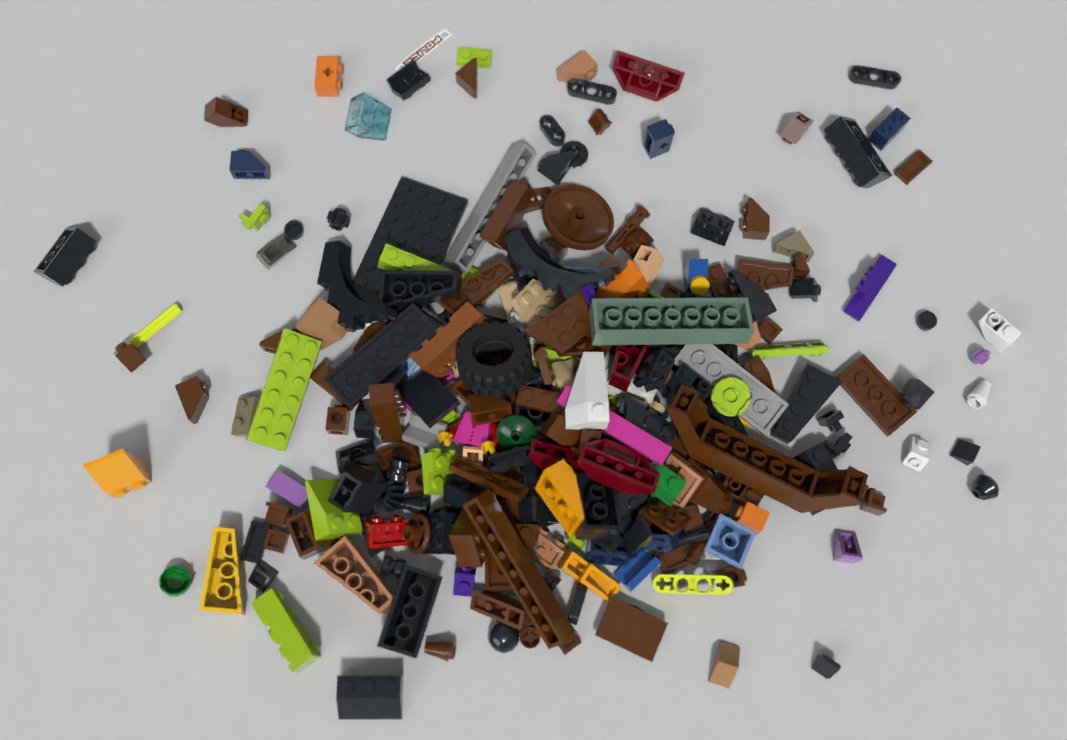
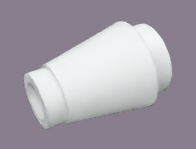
M980 381L967 396L969 406L975 409H981L986 406L991 384L988 381Z

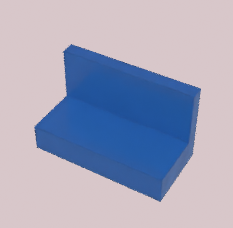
M639 551L637 557L629 560L627 567H620L614 575L631 592L661 561L657 557L653 558L648 552Z

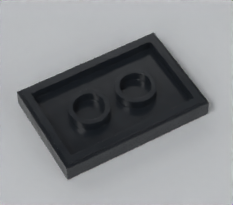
M424 370L399 389L402 399L429 429L460 405L459 400L435 376Z

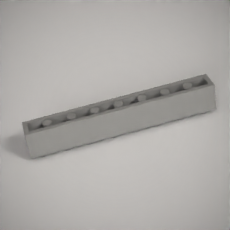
M525 142L512 144L444 259L443 263L451 270L458 271V273L469 272L486 242L479 237L512 180L516 182L522 180L537 153Z

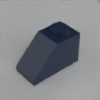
M243 149L231 151L229 171L234 179H270L267 168L250 151Z

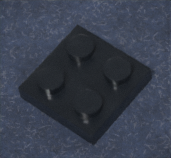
M368 439L335 451L337 468L340 474L344 473L354 461L362 466H370L375 461H378L373 439Z

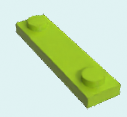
M822 341L759 345L748 349V354L752 358L760 356L761 360H765L766 357L809 354L810 356L818 357L829 352V347Z

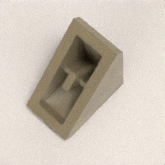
M801 231L778 241L773 249V253L794 258L797 253L801 252L806 262H809L814 255L813 249Z

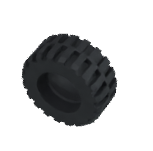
M493 321L491 324L485 322L482 323V326L478 327L477 325L472 328V331H467L463 335L464 339L461 338L455 351L459 376L465 387L470 391L473 390L474 394L479 396L483 394V397L490 398V396L500 398L501 395L505 394L508 396L513 394L512 391L521 389L522 384L525 385L532 375L533 359L531 344L524 332H520V329L516 326L511 327V324L506 322L500 324L499 321ZM494 353L510 356L506 362L495 366L479 363L482 358Z

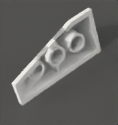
M583 352L565 408L566 429H607L609 424V402L604 353Z

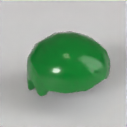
M172 565L166 568L159 577L160 589L169 597H178L185 594L191 586L190 572L182 566Z

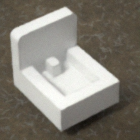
M913 436L909 442L908 454L903 459V464L921 471L930 460L932 444Z

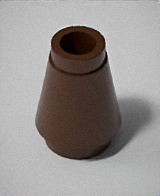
M451 640L426 641L424 653L445 661L453 660L456 654V643H453Z

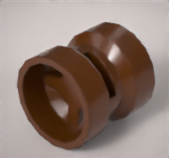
M528 627L521 632L520 642L524 647L532 649L539 644L541 636L537 629Z

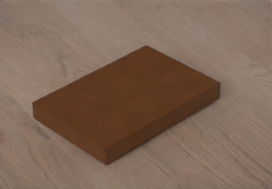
M611 597L595 636L652 662L668 623Z

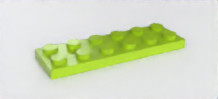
M286 328L283 329L245 440L285 452L322 341Z

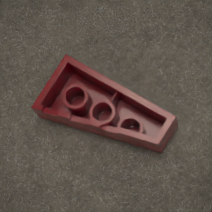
M616 345L608 385L627 393L649 345Z

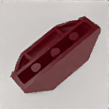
M619 50L612 66L623 91L655 102L677 92L680 89L685 72Z
M547 435L531 439L529 456L542 472L564 459L573 468L574 473H585L577 462L578 453L571 451V446L561 445Z
M606 438L583 443L577 462L591 480L626 494L656 492L660 473L654 469L645 456Z

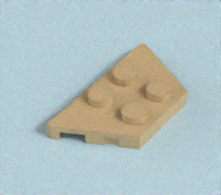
M532 279L511 302L518 313L521 323L525 322L529 329L548 315V313L560 306L565 300V296L558 291H544L541 282Z

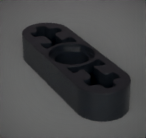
M860 65L853 66L848 74V78L852 83L890 90L897 88L901 82V76L898 72ZM870 75H877L879 77V80L875 81L871 79Z
M576 78L569 80L567 83V93L572 97L611 105L616 101L617 91L612 86ZM593 88L597 93L590 95L587 93V90Z

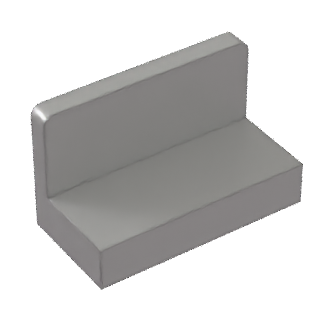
M412 412L410 414V424L403 433L402 440L427 450L441 449L444 441L439 443L438 434L447 432V424L439 421L429 429L417 414Z

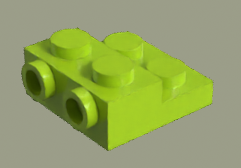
M440 448L430 449L429 453L421 455L425 495L443 496V484L453 474L449 471V464L459 456V454H456V450H447L441 453Z

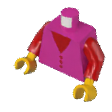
M466 412L447 432L438 434L439 443L444 441L445 446H450L453 439V442L463 446L481 447L484 454L487 451L494 454L496 452L495 447L498 444L496 436L498 424L493 422L473 426L471 415L469 412Z

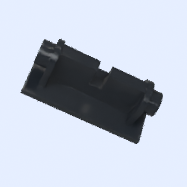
M527 445L523 447L516 446L511 448L510 451L492 454L488 459V467H490L492 474L496 473L498 475L510 471L509 463H512L514 469L527 466L531 462L530 456L526 455Z

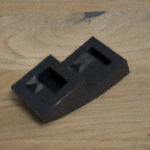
M642 518L634 524L623 538L624 541L622 543L629 559L637 557L640 549L649 546L653 534L646 518Z

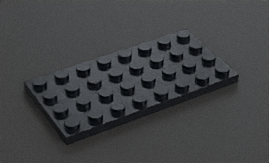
M401 176L353 279V285L359 296L366 303L378 305L381 271L383 270L378 268V262L385 244L441 266L469 204L468 200Z

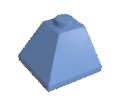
M719 514L704 551L741 569L756 532L723 514Z

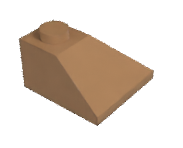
M319 297L314 300L294 326L303 335L322 341L320 350L341 340L348 332L344 330V327L337 324L339 310Z

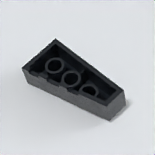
M382 270L378 305H386L395 311L406 309L412 303L418 307L461 297L462 278L458 271Z
M807 364L801 370L786 401L789 404L788 407L778 418L770 436L789 444L843 381Z

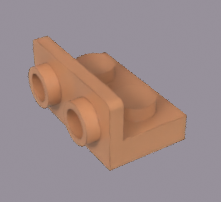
M539 525L538 546L527 548L526 550L529 555L552 571L569 546L566 545L562 538L552 535L546 526Z

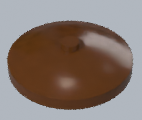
M580 185L560 186L554 189L544 202L542 218L546 229L553 238L569 248L583 251L596 249L602 246L613 232L614 216L610 206L598 193Z

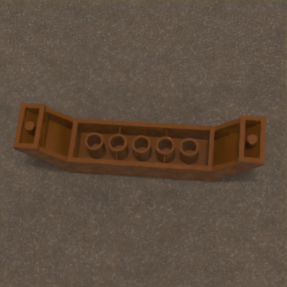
M684 384L680 386L668 411L690 458L800 513L855 506L861 503L868 478L867 474L851 466L847 469L819 472L710 418L699 398L700 392Z

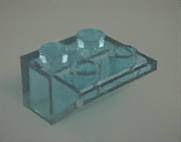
M363 92L350 100L345 131L358 138L384 141L386 140L392 109Z

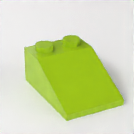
M340 479L305 481L315 541L338 539L344 536L351 537L363 531L359 513L344 512L328 501Z

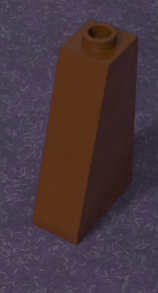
M512 180L479 236L491 246L507 252L506 247L508 246L504 235L520 226L534 193L529 187V183L522 180L519 182Z

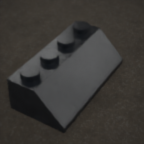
M840 116L824 129L827 141L834 145L836 148L835 153L844 160L846 170L853 174L855 177L854 182L858 187L870 188L892 177V174L855 119Z
M407 564L403 565L377 643L378 647L417 659L443 578L442 576Z

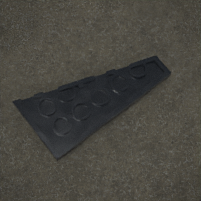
M625 400L624 419L671 446L677 432L676 426L641 406ZM617 490L623 526L622 534L626 535L633 526L639 511L644 507L649 493L626 494Z

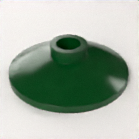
M510 415L501 420L497 427L496 436L500 445L508 451L513 447H523L526 445L527 449H529L531 439L536 437V428L527 417ZM517 434L519 438L515 439L512 435Z

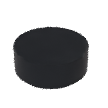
M290 221L285 225L284 232L289 239L297 240L302 237L304 229L298 221Z
M924 311L916 318V324L921 330L929 331L936 326L937 317L930 311Z

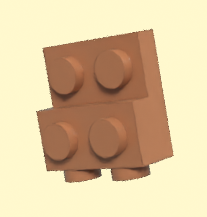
M675 452L668 454L663 465L687 482L672 503L678 509L683 510L705 477L692 468L690 462Z

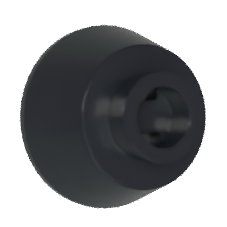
M980 474L973 482L971 491L977 499L988 500L998 497L999 487L992 477Z

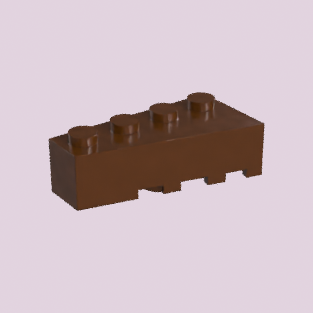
M394 383L369 385L370 407L375 418L376 427L380 428L378 433L381 436V443L403 442L404 416H407V409L399 389H396Z

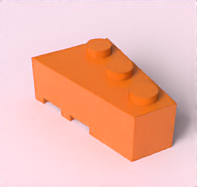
M629 259L626 262L628 266L621 274L615 276L616 280L612 281L608 286L604 284L595 293L597 298H644L651 290L642 273L632 260Z

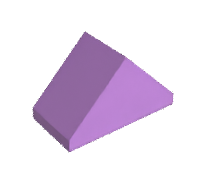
M836 530L833 561L851 564L862 561L863 556L856 533Z

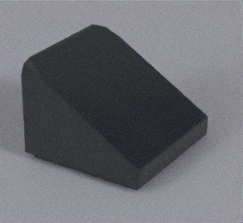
M958 439L950 456L968 466L974 462L981 447Z
M262 561L255 566L248 582L264 593L279 572L265 561Z
M825 654L817 655L811 668L824 678L830 679L841 669V665Z

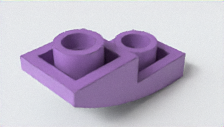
M278 470L265 486L299 509L308 498L306 487Z

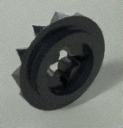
M571 141L562 146L560 153L577 151L579 157L572 165L574 169L578 166L582 167L587 162L588 150L584 144Z

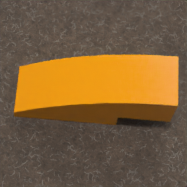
M570 550L565 552L556 566L608 603L611 597L615 598L622 587L594 565Z

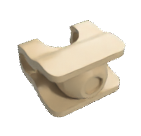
M572 358L551 364L555 377L552 378L553 383L547 385L552 392L562 394L567 385L573 386L580 364L578 359Z

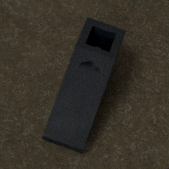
M735 270L727 273L729 284L732 287L734 286L737 291L736 297L748 298L751 316L754 321H758L777 311L768 293Z

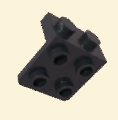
M425 513L424 515L430 523L431 536L427 548L420 554L455 555L449 533L459 514ZM421 520L419 521V527L423 525ZM425 532L423 533L422 538L420 539V546L424 540Z

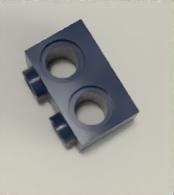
M593 540L588 541V563L627 567L630 559L623 543L609 555Z

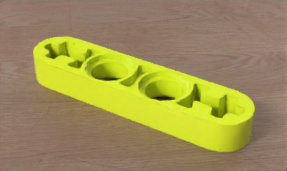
M661 574L654 578L653 587L659 593L727 595L733 591L734 583L727 576ZM662 578H664L665 582H672L671 578H674V591L671 590L672 586H664V590H662V587L658 586V582ZM681 578H685L688 581L689 585L686 590L678 588L677 584ZM712 578H715L714 583H722L723 579H725L726 583H729L730 586L726 588V591H723L721 587H715V592H712ZM701 579H706L709 582V587L705 591H701L698 588V582Z

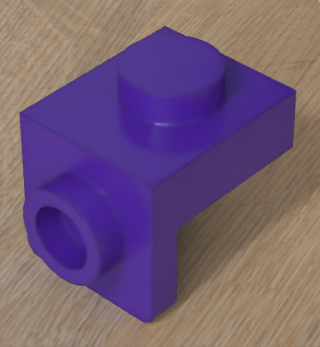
M457 564L454 574L453 595L472 597L477 567H462Z

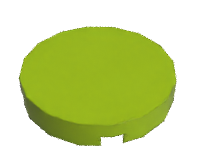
M728 377L721 379L714 385L711 391L713 407L724 416L733 417L742 414L747 410L751 402L749 387L738 378Z

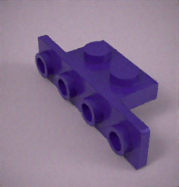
M881 255L874 266L870 265L864 273L866 278L864 281L861 279L854 288L857 291L843 312L856 321H860L897 264Z

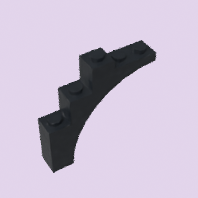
M528 227L517 228L504 235L519 275L521 277L528 276L529 279L538 276L544 291L552 290V292L562 289L566 300L581 290L583 285L590 283L595 290L600 287V283H610L616 280L615 276L621 274L618 266L591 273L575 271L560 265L541 250L534 241Z
M341 241L325 242L317 284L329 292L327 303L339 310L337 324L344 327L346 331L356 332V330L365 329V323L371 324L372 321L387 322L388 320L396 319L397 311L386 305L366 303L359 296L353 285L350 271L351 247Z

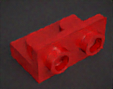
M390 515V518L372 516L371 519L364 520V524L367 526V547L369 549L408 545V541L403 539V528L405 525H409V522L402 515Z

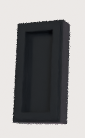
M251 521L240 560L255 564L262 562L265 552L263 545L268 529H272L271 524Z

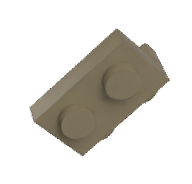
M238 398L231 435L247 437L260 398Z

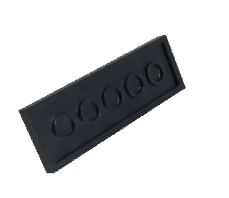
M412 303L396 319L389 322L323 379L351 409L369 393V385L380 384L410 358L409 354L413 351L416 353L422 348L421 343L426 339L430 341L437 334V328Z

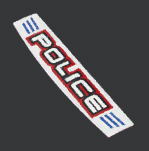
M446 29L442 30L413 51L395 70L398 71L411 60L418 63L452 36V34Z

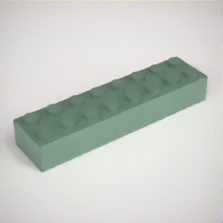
M592 298L589 308L592 345L748 344L754 333L748 298Z

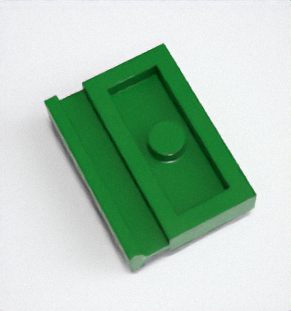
M651 461L650 463L654 469L660 473L656 492L651 494L668 507H671L687 482L663 464L660 466Z

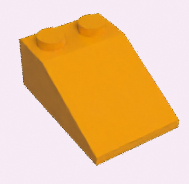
M124 448L83 464L84 469L111 497H123L127 495V492L133 489H143L146 487V484L152 482L145 461Z
M563 459L543 471L535 486V490L569 537H572L584 520L576 475L573 468Z

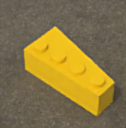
M213 528L199 607L200 611L245 615L238 531L235 529Z

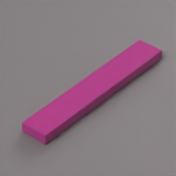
M566 386L558 398L557 404L566 408L572 387ZM610 410L607 429H600L662 466L672 447Z

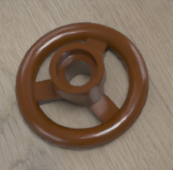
M417 513L410 518L409 525H405L403 528V539L408 541L407 546L412 553H422L429 544L431 528L428 518L424 514ZM418 519L423 522L421 527L415 525ZM425 532L424 540L420 546V539L422 538V535Z

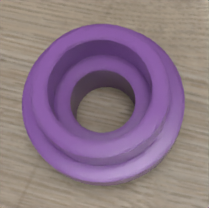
M984 348L978 349L971 356L972 362L975 365L986 363L990 359L989 355L991 352Z

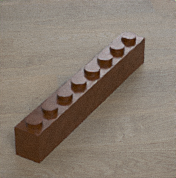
M490 488L477 494L463 504V508L548 649L565 643L575 632L573 626Z

